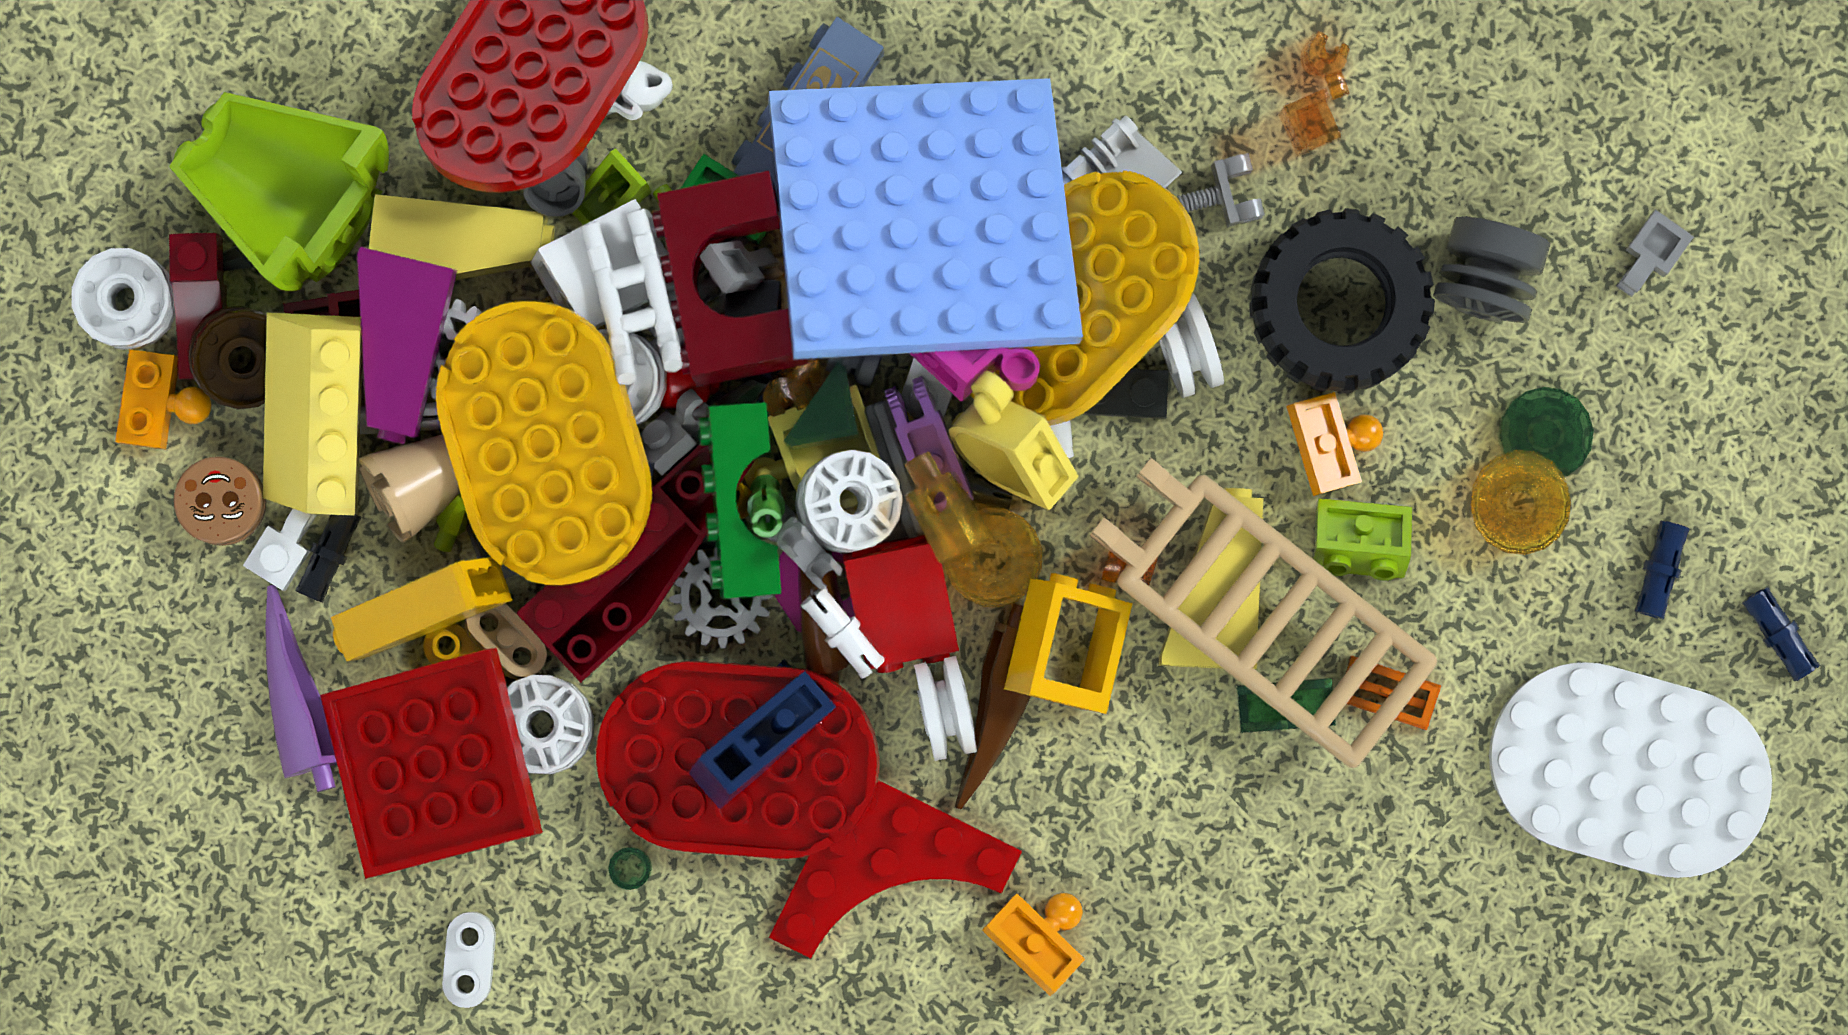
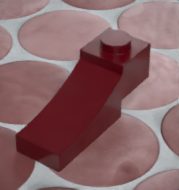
M218 233L169 234V270L174 298L178 379L195 380L189 370L187 353L193 331L206 316L227 307V286L224 284L223 237Z

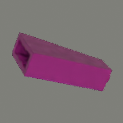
M359 247L357 263L367 426L378 429L377 438L405 444L406 436H419L457 270Z

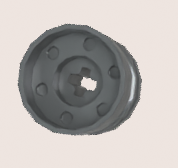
M1467 216L1456 217L1446 249L1453 255L1465 260L1464 265L1443 264L1441 266L1439 274L1454 283L1438 282L1435 286L1433 297L1440 302L1454 307L1457 311L1475 318L1493 322L1527 323L1530 320L1532 308L1518 300H1534L1537 290L1519 280V276H1536L1543 273L1551 243L1535 233L1501 222Z

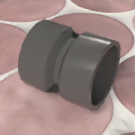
M587 146L566 169L540 184L523 189L524 198L530 207L538 213L547 216H564L573 213L581 205L585 196L589 159Z

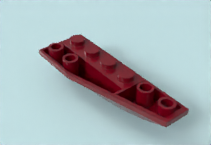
M699 445L652 488L650 511L643 532L632 550L617 565L607 572L586 581L566 585H546L516 612L580 683L653 617L706 537L705 516L706 513L714 512L712 493L704 494L702 483V465L710 464L708 445ZM755 458L745 468L742 475L740 476L737 488L739 487L742 480L744 479V477L746 476V474L748 473V471L750 470V468L752 467L757 458Z

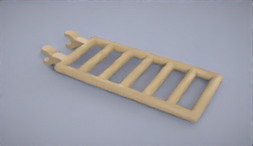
M1150 458L1136 478L1158 492L1174 506L1140 548L1105 517L1089 535L1097 543L1127 564L1118 576V585L1349 768L1358 767L1437 665L1436 656L1206 475L1197 476L1190 486L1186 488L1160 464ZM1206 498L1227 516L1162 597L1143 582L1141 577L1200 502ZM1242 527L1262 542L1264 546L1203 624L1199 626L1178 608ZM1281 557L1302 575L1237 656L1219 642L1216 637L1275 561ZM1317 586L1338 602L1339 605L1275 686L1253 667ZM1356 616L1377 634L1315 714L1312 715L1295 702L1291 696L1351 619ZM1394 646L1413 661L1414 664L1350 745L1328 727L1389 648Z

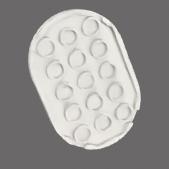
M1587 662L1571 663L1548 669L1536 675L1519 687L1508 699L1496 720L1490 741L1489 762L1495 790H1497L1510 816L1520 827L1536 839L1554 847L1649 874L1675 878L1703 875L1725 866L1738 857L1752 843L1765 821L1770 805L1772 776L1766 749L1754 727L1738 710L1727 702L1708 693L1609 665Z

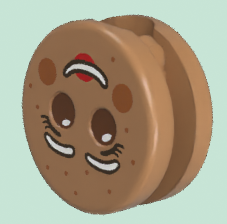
M209 457L194 463L182 474L174 492V509L182 527L194 538L213 545H232L247 539L260 526L266 511L267 500L263 498V484L260 478L245 464L227 457Z

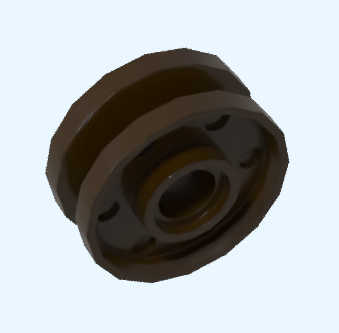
M244 306L221 308L206 316L192 333L187 350L189 370L202 391L220 405L240 410L259 407L265 403L267 316L259 310ZM240 346L249 347L251 350L250 362L243 368H231L228 363L231 351Z

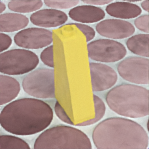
M375 194L368 249L456 269L455 280L532 267L531 261L537 250L554 241L555 226L547 225V216L537 211Z
M1224 488L1263 519V498H1252V489ZM1212 503L1193 558L1227 516ZM1241 527L1178 609L1201 626L1261 550L1262 542ZM1260 582L1216 637L1219 642L1237 656L1258 631ZM1169 626L1159 655V666L1222 668Z

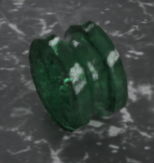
M622 848L610 859L608 866L609 876L613 883L622 889H637L644 885L651 876V860L647 853L639 848ZM632 855H635L642 861L637 866H643V874L641 877L632 876L629 882L624 881L619 876L623 870L617 871L618 862L620 859L627 861Z

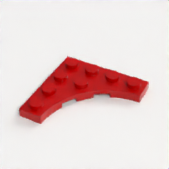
M878 780L872 802L857 826L839 842L825 850L809 855L769 938L811 959L830 929L851 909L881 891L914 881L929 879L964 881L984 886L1002 894L1022 851Z

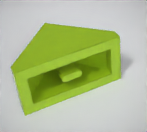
M615 148L609 152L587 179L584 199L573 214L585 225L634 199L640 204L652 192L648 183Z

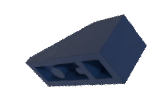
M804 671L700 756L689 774L718 808L721 809L828 716L836 706Z

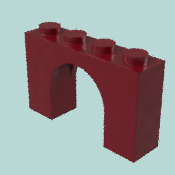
M770 171L658 193L657 198L660 209L652 210V218L657 238L665 237L668 254L661 255L660 260L666 284L674 283L676 300L669 301L676 329L682 328L685 345L680 346L683 375L691 373L696 386L700 387L809 364L808 358L793 359L788 308L749 317H729L710 309L700 299L698 278L703 265L699 256L710 244L724 243L738 237L781 229L777 194Z

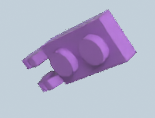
M923 376L913 379L912 382L914 394L920 402L924 416L909 421L903 397L895 386L885 390V394L897 424L894 428L927 513L931 516L973 500L974 495L949 436V431L940 409L936 410L927 382Z

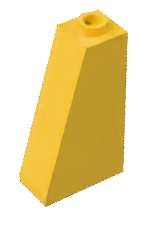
M492 557L460 561L332 616L331 620L334 626L333 639L337 649L344 654L346 662L364 659L513 600L501 566Z

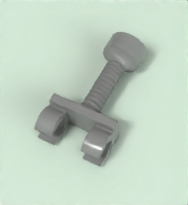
M1249 153L1214 161L1211 168L1216 186L1213 188L1210 187L1209 190L1206 188L1200 190V192L1195 191V193L1191 192V194L1186 193V195L1177 196V199L1187 212L1189 210L1194 211V209L1198 210V208H1207V205L1208 207L1215 206L1216 203L1221 205L1227 227L1258 220L1265 216L1261 198L1234 205L1228 179L1249 174L1253 170Z
M785 504L780 532L767 539L777 542L778 546L801 568L818 589H825L827 586L821 581L823 576L831 570H834L840 576L842 568L817 543L813 535L803 524L797 521L795 513ZM766 514L767 523L770 522L769 514Z

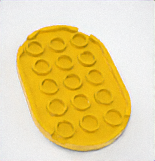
M1125 170L1123 172L1102 174L1096 171L1080 176L1064 185L1083 337L1080 344L1017 347L1034 353L1039 361L1040 369L1034 385L1024 391L1012 390L1013 398L1010 400L1017 405L1044 416L1049 426L1072 420L1099 402L1171 329L1184 312L1192 296L1199 268V246L1194 225L1181 202L1169 190L1144 175ZM996 370L993 374L1000 378L999 371ZM972 392L970 395H971L972 398L974 399V398H975V395H974V393Z
M518 301L488 309L467 323L453 339L455 343L449 351L444 365L440 366L436 385L437 414L470 525L482 547L499 565H505L510 570L525 577L526 580L546 585H566L592 579L613 568L632 550L646 525L652 499L651 473L626 387L617 382L610 345L603 335L584 317L557 304L542 301Z

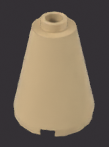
M443 434L369 453L358 458V462L362 465L359 467L360 474L379 512L383 510L388 517L393 516L395 520L387 525L402 543L412 538L460 493Z

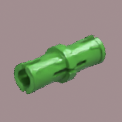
M764 474L757 476L751 483L750 490H752V493L747 501V511L752 518L753 531L761 537L769 538L779 533L782 528L781 519L785 512V500L781 494V489H779V481L771 475ZM763 489H766L767 497H762ZM766 514L770 515L769 523L766 521Z

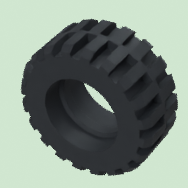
M1348 208L1336 213H1332L1331 209L1317 212L1311 218H1302L1292 224L1286 232L1280 234L1259 263L1260 265L1253 277L1250 289L1252 291V300L1249 304L1250 318H1253L1256 328L1253 332L1258 344L1262 343L1268 352L1266 356L1274 367L1279 365L1287 372L1286 377L1298 384L1301 381L1310 385L1311 390L1323 393L1326 390L1337 391L1338 394L1352 393L1363 388L1365 390L1393 376L1405 366L1417 353L1420 344L1426 339L1430 329L1428 325L1429 319L1434 313L1435 299L1431 298L1430 288L1434 285L1431 271H1425L1422 264L1425 257L1418 246L1413 249L1407 242L1408 234L1399 226L1394 230L1384 223L1386 218L1374 213L1370 217L1359 214V209ZM1347 258L1361 263L1377 277L1383 288L1385 311L1382 321L1371 336L1359 343L1343 346L1326 343L1315 337L1300 318L1297 306L1299 286L1311 268L1328 259Z

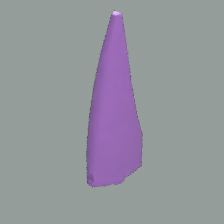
M270 585L267 587L265 624L266 666L270 706L283 774L285 778H290L312 772L317 792L330 790L336 787L330 766L337 764L321 697L300 652L276 586Z

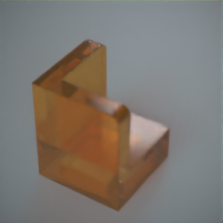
M1326 88L1283 106L1279 113L1281 122L1297 157L1337 141L1342 137L1327 104L1330 96Z

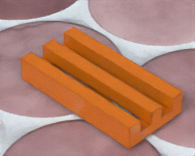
M1350 656L1346 672L1358 657ZM1379 664L1371 671L1373 674L1400 682L1406 674ZM1366 680L1359 687V689L1386 698L1393 691V689ZM1425 680L1419 689L1429 692L1427 699L1423 700L1413 696L1407 703V705L1422 709L1421 717L1400 712L1395 721L1422 730L1428 729L1441 685ZM1352 696L1347 702L1348 705L1374 714L1381 707L1380 704L1356 696Z

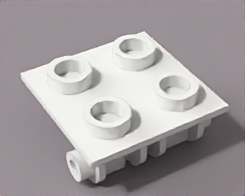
M1126 115L1120 121L1117 118L1112 121L1113 124L1101 135L1103 138L1101 141L1094 137L1091 140L1094 147L1090 151L1086 147L1081 150L1084 155L1083 157L1079 155L1067 167H1062L1064 185L1080 176L1096 171L1102 174L1123 172L1125 170L1144 175L1166 188L1182 173L1179 168L1137 131L1138 127Z

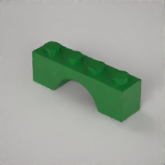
M767 402L705 407L706 417H698L700 446L708 445L710 464L702 465V483L704 494L712 493L714 512L706 513L705 516L708 541H716L717 560L709 561L711 588H720V597L724 599L781 594L778 546L762 541L753 535L743 524L736 506V488L743 471L755 458L770 451Z

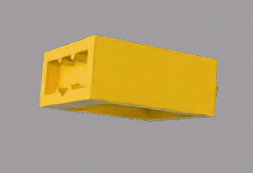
M1051 573L1049 581L1030 578L1004 689L1079 709L1107 714L1133 603L1115 599L1117 590L1089 583L1087 591L1077 588L1079 579ZM1063 598L1098 608L1080 687L1044 678Z

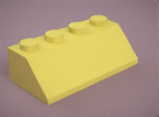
M267 313L263 462L264 499L308 514L355 515L359 491L358 458L360 456L363 351L361 317Z

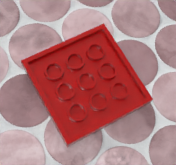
M497 647L320 695L365 879L543 833Z

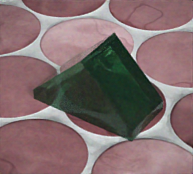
M837 362L785 438L784 444L790 449L797 450L859 438L846 367Z
M1332 678L1304 680L1291 698L1314 715L1333 690ZM1245 685L1236 686L1240 733L1298 729L1297 726ZM1334 719L1333 722L1330 724V726H1335V725H1336L1335 719Z

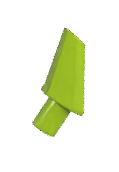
M461 493L437 517L436 522L440 529L434 546L440 551L450 552L456 537L466 530L468 517Z

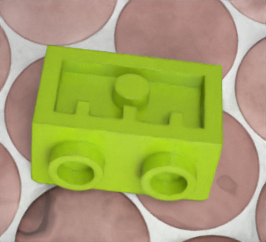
M1318 498L1315 522V549L1312 559L1334 576H1344L1347 574L1366 575L1382 581L1405 577L1411 558L1412 507Z

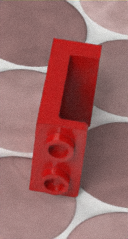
M935 532L915 538L907 537L882 542L864 550L846 554L842 553L854 614L860 622L858 629L877 652L885 658L884 662L876 669V672L888 673L897 671L904 667L903 662L922 659L923 663L926 662L928 664L944 661V658L950 657V653L959 651ZM863 655L864 662L869 666L870 669H874L875 667L866 658V656Z

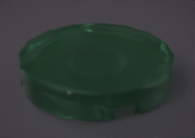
M1541 387L1524 392L1509 404L1500 419L1498 441L1503 457L1515 470L1528 479L1548 482L1568 476L1584 463L1592 449L1594 430L1589 412L1578 398L1562 389Z

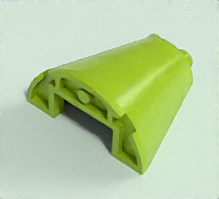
M224 92L218 101L205 111L201 120V126L204 128L201 136L195 141L191 142L188 140L183 142L178 147L174 160L169 167L269 283L285 291L301 290L303 281L310 278L318 282L340 264L368 226L373 214L375 194L382 195L383 192L376 188L379 172L385 173L388 171L389 147L387 138L383 130L376 126Z

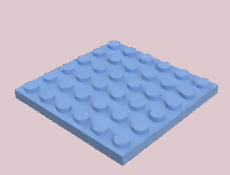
M1050 78L769 91L768 105L793 359L1081 343L1083 334Z

